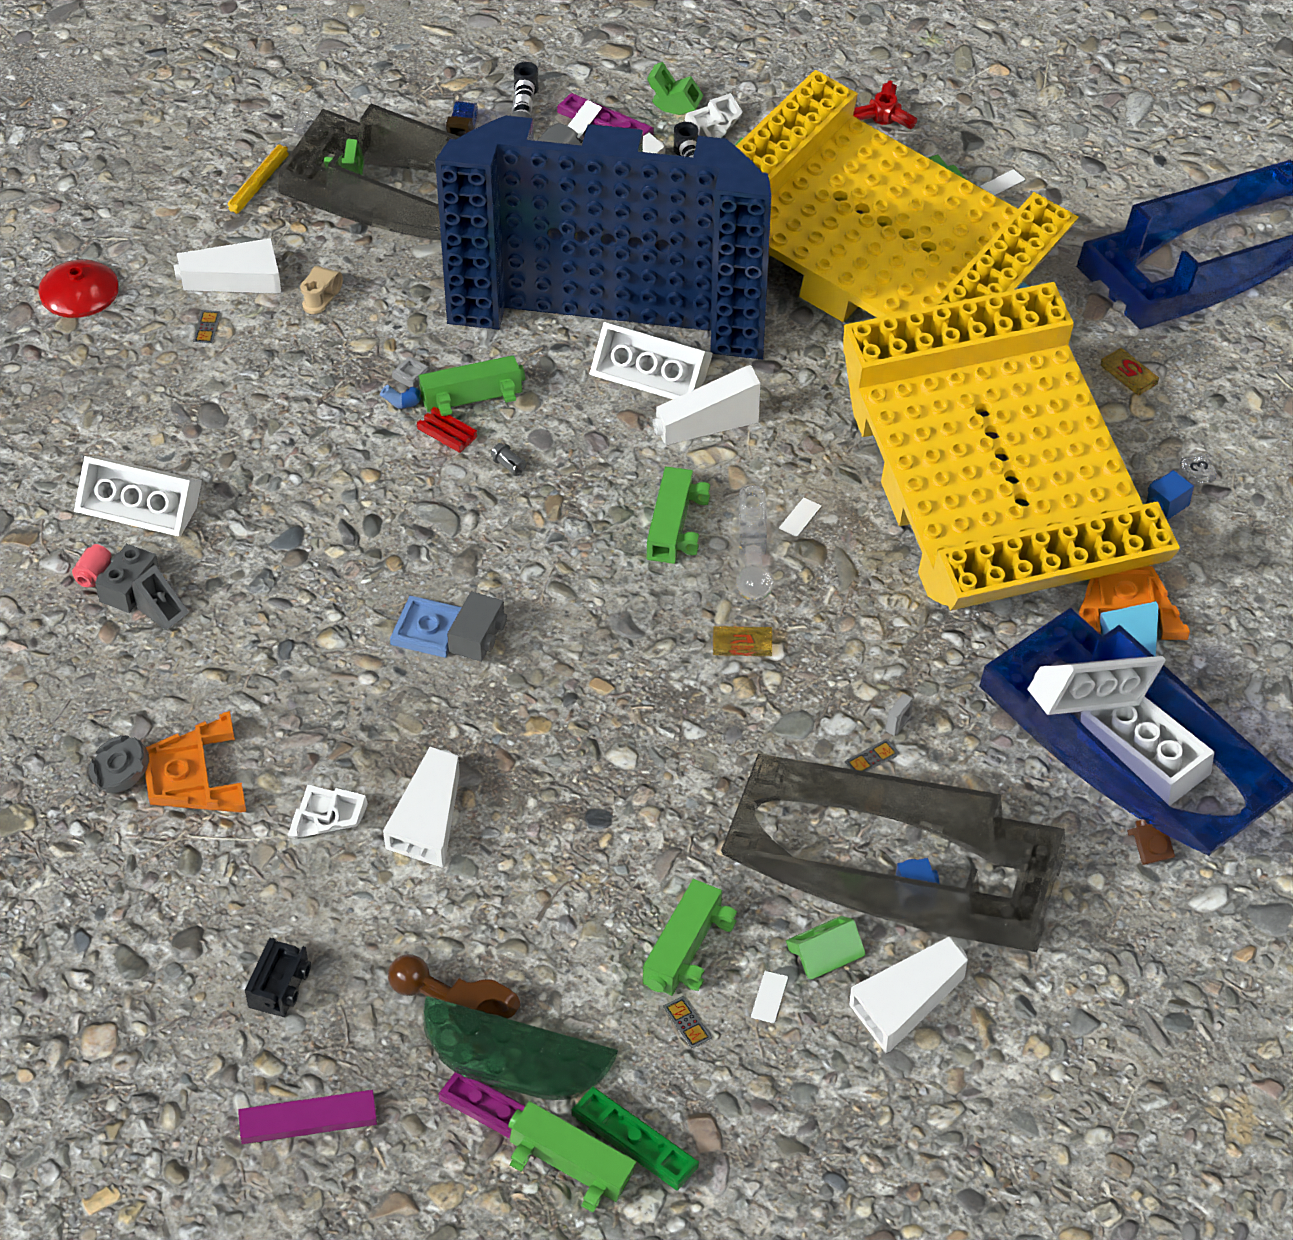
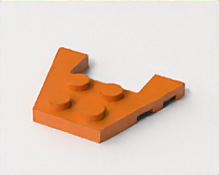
M1145 566L1089 580L1078 619L1074 626L1073 639H1100L1099 616L1103 612L1155 601L1158 604L1161 640H1188L1190 631L1187 624L1183 625L1179 618L1180 612L1177 607L1172 605L1168 599V592L1154 567Z
M230 711L220 714V719L207 724L204 721L195 725V730L179 736L177 733L146 747L149 754V763L145 776L150 805L246 812L242 782L209 788L203 745L235 740Z

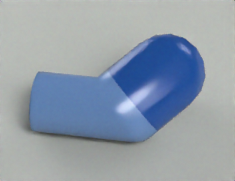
M386 385L380 392L381 397L398 409L416 406L421 400V392L416 387H410L406 392L399 393L390 385Z

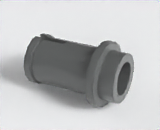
M498 443L491 451L493 461L497 464H502L514 476L522 473L515 464L522 469L526 467V461L513 453L508 444Z

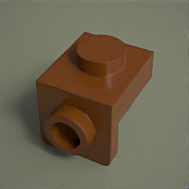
M1151 817L1135 821L1136 828L1127 830L1128 836L1134 835L1142 865L1175 857L1166 820L1155 823L1154 818Z

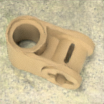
M320 266L313 267L310 274L300 285L301 293L304 295L303 310L309 314L323 312L342 287V273Z

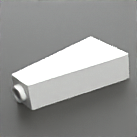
M271 238L177 253L178 264L173 265L176 281L182 280L183 290L281 293L279 272Z
M745 366L656 407V419H653L656 435H661L664 444L669 445L759 423L760 382L752 366Z
M429 747L383 830L385 849L443 868L446 861L460 775L458 755L447 750Z
M947 937L851 987L849 1005L883 1051L888 1053L965 978L968 962L967 955L962 947L956 946L950 937Z

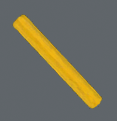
M278 144L229 200L227 204L230 212L240 213L289 155L286 146Z

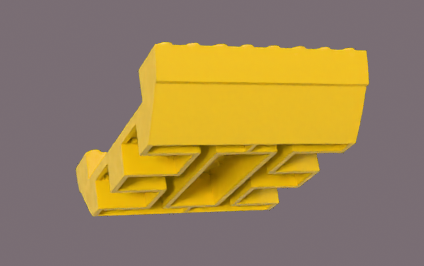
M814 70L736 145L761 172L768 173L771 189L768 258L772 256L803 274L799 297L841 322H844L857 307L879 318L1018 289L1079 218V216L1036 192H1033L1018 209L853 116L858 93L817 70ZM861 210L863 211V214H860L856 211Z
M1055 282L844 325L843 352L846 359L854 418L862 437L874 435L885 461L881 483L899 527L910 524L920 546L922 557L918 574L927 596L942 605L948 606L950 611L1167 562L1180 549L1159 502L1143 505L1068 345L1074 322ZM986 411L989 413V416L983 417L977 413ZM994 432L998 434L999 438L992 439L986 436L985 433ZM1004 454L1009 460L1001 461L995 455ZM1012 476L1017 478L1019 482L1012 484L1006 481L1005 478ZM1024 499L1029 505L1021 506L1016 504L1015 500Z

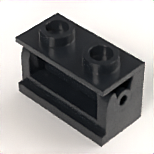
M269 937L245 988L248 1008L285 1018L289 1007H294L299 995L298 987L301 981L306 980L310 973L311 961H308L306 947L303 946L300 951L294 945L279 942Z

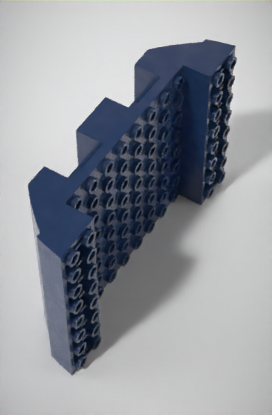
M505 115L466 133L456 140L450 139L435 159L447 324L499 330L505 308L705 330L711 331V353L763 360L771 215L770 181L768 173L761 172L740 149L726 138L698 136L694 156L685 157L643 152V130L588 124L582 145L535 141L533 118Z

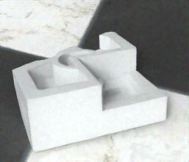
M729 93L710 100L707 107L687 113L685 121L692 122L698 126V136L722 138L742 116L743 111L732 94Z
M307 785L300 809H296L288 837L296 839L358 826L368 805L366 796L335 788V791Z

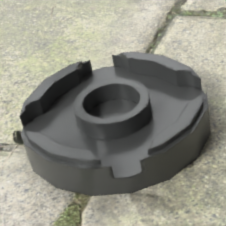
M120 735L111 738L97 749L96 753L98 755L95 759H91L89 775L94 784L107 793H118L127 790L144 775L149 763L148 751L142 742L135 737L130 738L128 735Z

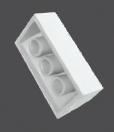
M604 322L589 374L675 399L702 386L706 379L713 353Z
M84 456L74 512L181 536L197 508L202 480L100 456Z
M1163 656L1043 666L1035 673L1028 691L1047 715L1139 705L1166 660Z

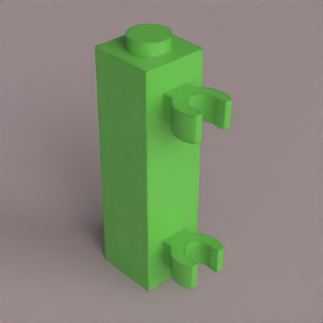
M514 355L418 375L421 398L426 411L431 412V409L436 407L439 409L441 416L452 414L451 407L503 396L505 403L516 401L515 394L523 392L522 381L526 379L523 365H518Z
M665 466L647 538V560L675 564L678 550L688 555H697L699 534L695 532L682 534L690 500L700 505H708L710 484L706 482L693 484V470Z
M692 879L643 965V984L655 992H664L671 996L680 982L692 990L699 991L704 982V979L701 978L704 974V969L696 965H690L713 923L722 930L731 932L737 922L734 919L737 914L735 909L728 906L721 907V889Z
M530 1101L523 1111L517 1109L509 1122L508 1127L512 1129L509 1142L517 1146L511 1156L510 1166L522 1172L531 1155H534L585 1184L589 1189L583 1198L584 1201L581 1206L592 1213L597 1208L603 1195L617 1202L633 1175L637 1161Z

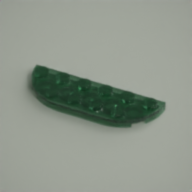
M426 996L424 1000L422 1019L427 1040H430L433 1048L439 1055L438 1058L447 1067L472 1080L545 1100H566L577 1097L579 1094L591 1089L592 1086L599 1084L609 1072L617 1056V1049Z

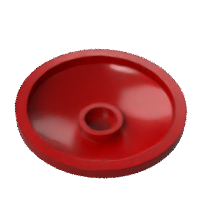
M76 259L61 263L52 268L42 278L38 292L42 305L51 313L67 318H81L99 313L111 305L118 294L119 284L114 271L105 264L88 259Z

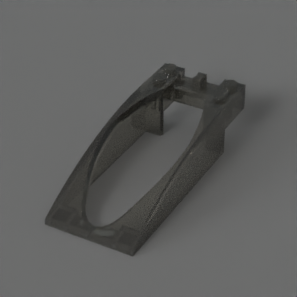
M372 103L360 118V122L322 109L280 168L278 193L365 225L400 234L441 241L439 206L437 203L342 168V158L345 156L347 139H354L358 141L365 159L364 164L436 173L435 159L450 139L456 140L459 136ZM330 153L335 155L328 164L327 169L321 167L324 157H328Z
M758 753L721 852L722 855L788 886L871 916L938 934L1037 953L1044 930L1045 914L1056 876H1059L1066 853L1064 828L1002 818L1001 794ZM769 801H792L877 815L900 821L934 834L982 857L996 866L1019 869L1020 871L1012 898L980 893L978 869H971L966 887L960 888L799 859L789 854L764 831L756 818V809L761 804Z

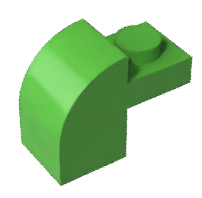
M663 62L655 64L647 77L650 87L656 93L652 102L664 112L682 115L695 111L704 96L692 76L675 81Z

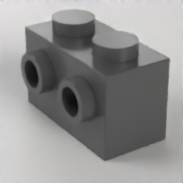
M126 543L122 550L114 555L107 569L100 573L96 579L95 587L99 602L130 613L136 605L131 582L153 565H156L159 569L156 554Z
M471 591L447 633L449 652L482 662L487 651H492L496 634L499 630L502 631L506 625L507 614L504 613V601Z

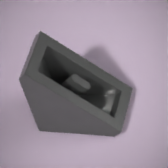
M156 565L150 567L131 582L137 609L165 630L189 613Z

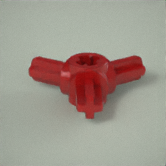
M891 80L883 84L881 92L875 95V99L870 100L869 105L855 107L853 116L859 120L872 118L881 125H889L896 121L908 129H913L917 123V117L902 110V105L898 102L896 96L897 85L893 84Z

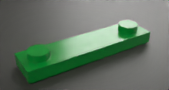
M594 1086L571 1109L572 1116L637 1161L676 1191L683 1186L699 1167L698 1160Z

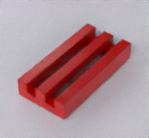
M436 407L431 409V414L427 413L424 415V420L420 419L417 422L418 430L459 453L477 438V430L450 415L441 416L439 409ZM432 425H434V426L440 428L441 430H443V432L440 431L439 429L433 427Z

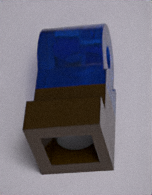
M455 102L453 113L446 122L447 142L450 139H458L459 136L455 135L458 131H465L466 134L475 129L478 113L477 103Z

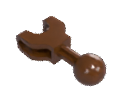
M413 954L399 956L391 963L388 970V981L395 992L403 996H414L422 993L440 1003L441 1018L451 1024L456 1042L480 1055L489 1052L493 1046V1037L491 1031L478 1020L484 1015L489 1014L508 1019L514 1016L521 1006L516 993L492 979L466 982L459 978L453 987H450L430 976L426 962Z

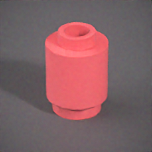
M98 544L87 548L72 570L75 581L83 587H95L98 575L104 572L111 563L110 559L112 556L110 551Z

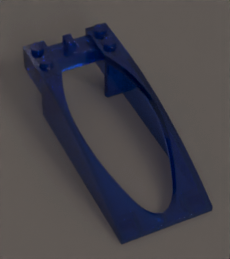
M1287 160L1134 204L1125 230L1083 243L1076 267L1091 282L1101 280L1109 288L1108 297L1113 302L1121 300L1126 305L1124 315L1140 330L1203 310L1241 294L1293 266V234L1202 262H1198L1187 251H1181L1173 277L1153 283L1137 266L1167 243L1198 226L1254 206L1293 196V161Z
M1070 607L984 666L979 687L1046 750L1085 782L1140 820L1144 819L1147 824H1152L1155 829L1203 854L1210 856L1293 793V782L1164 664L1145 697L1214 751L1213 763L1236 786L1245 800V807L1236 815H1207L1170 807L1073 714L1047 715L1028 691L1035 673L1040 667L1051 666L1059 659L1066 664L1125 658L1154 657L1120 624L1101 636Z

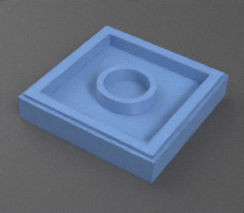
M409 596L390 637V644L446 658L449 653L447 633L462 607Z

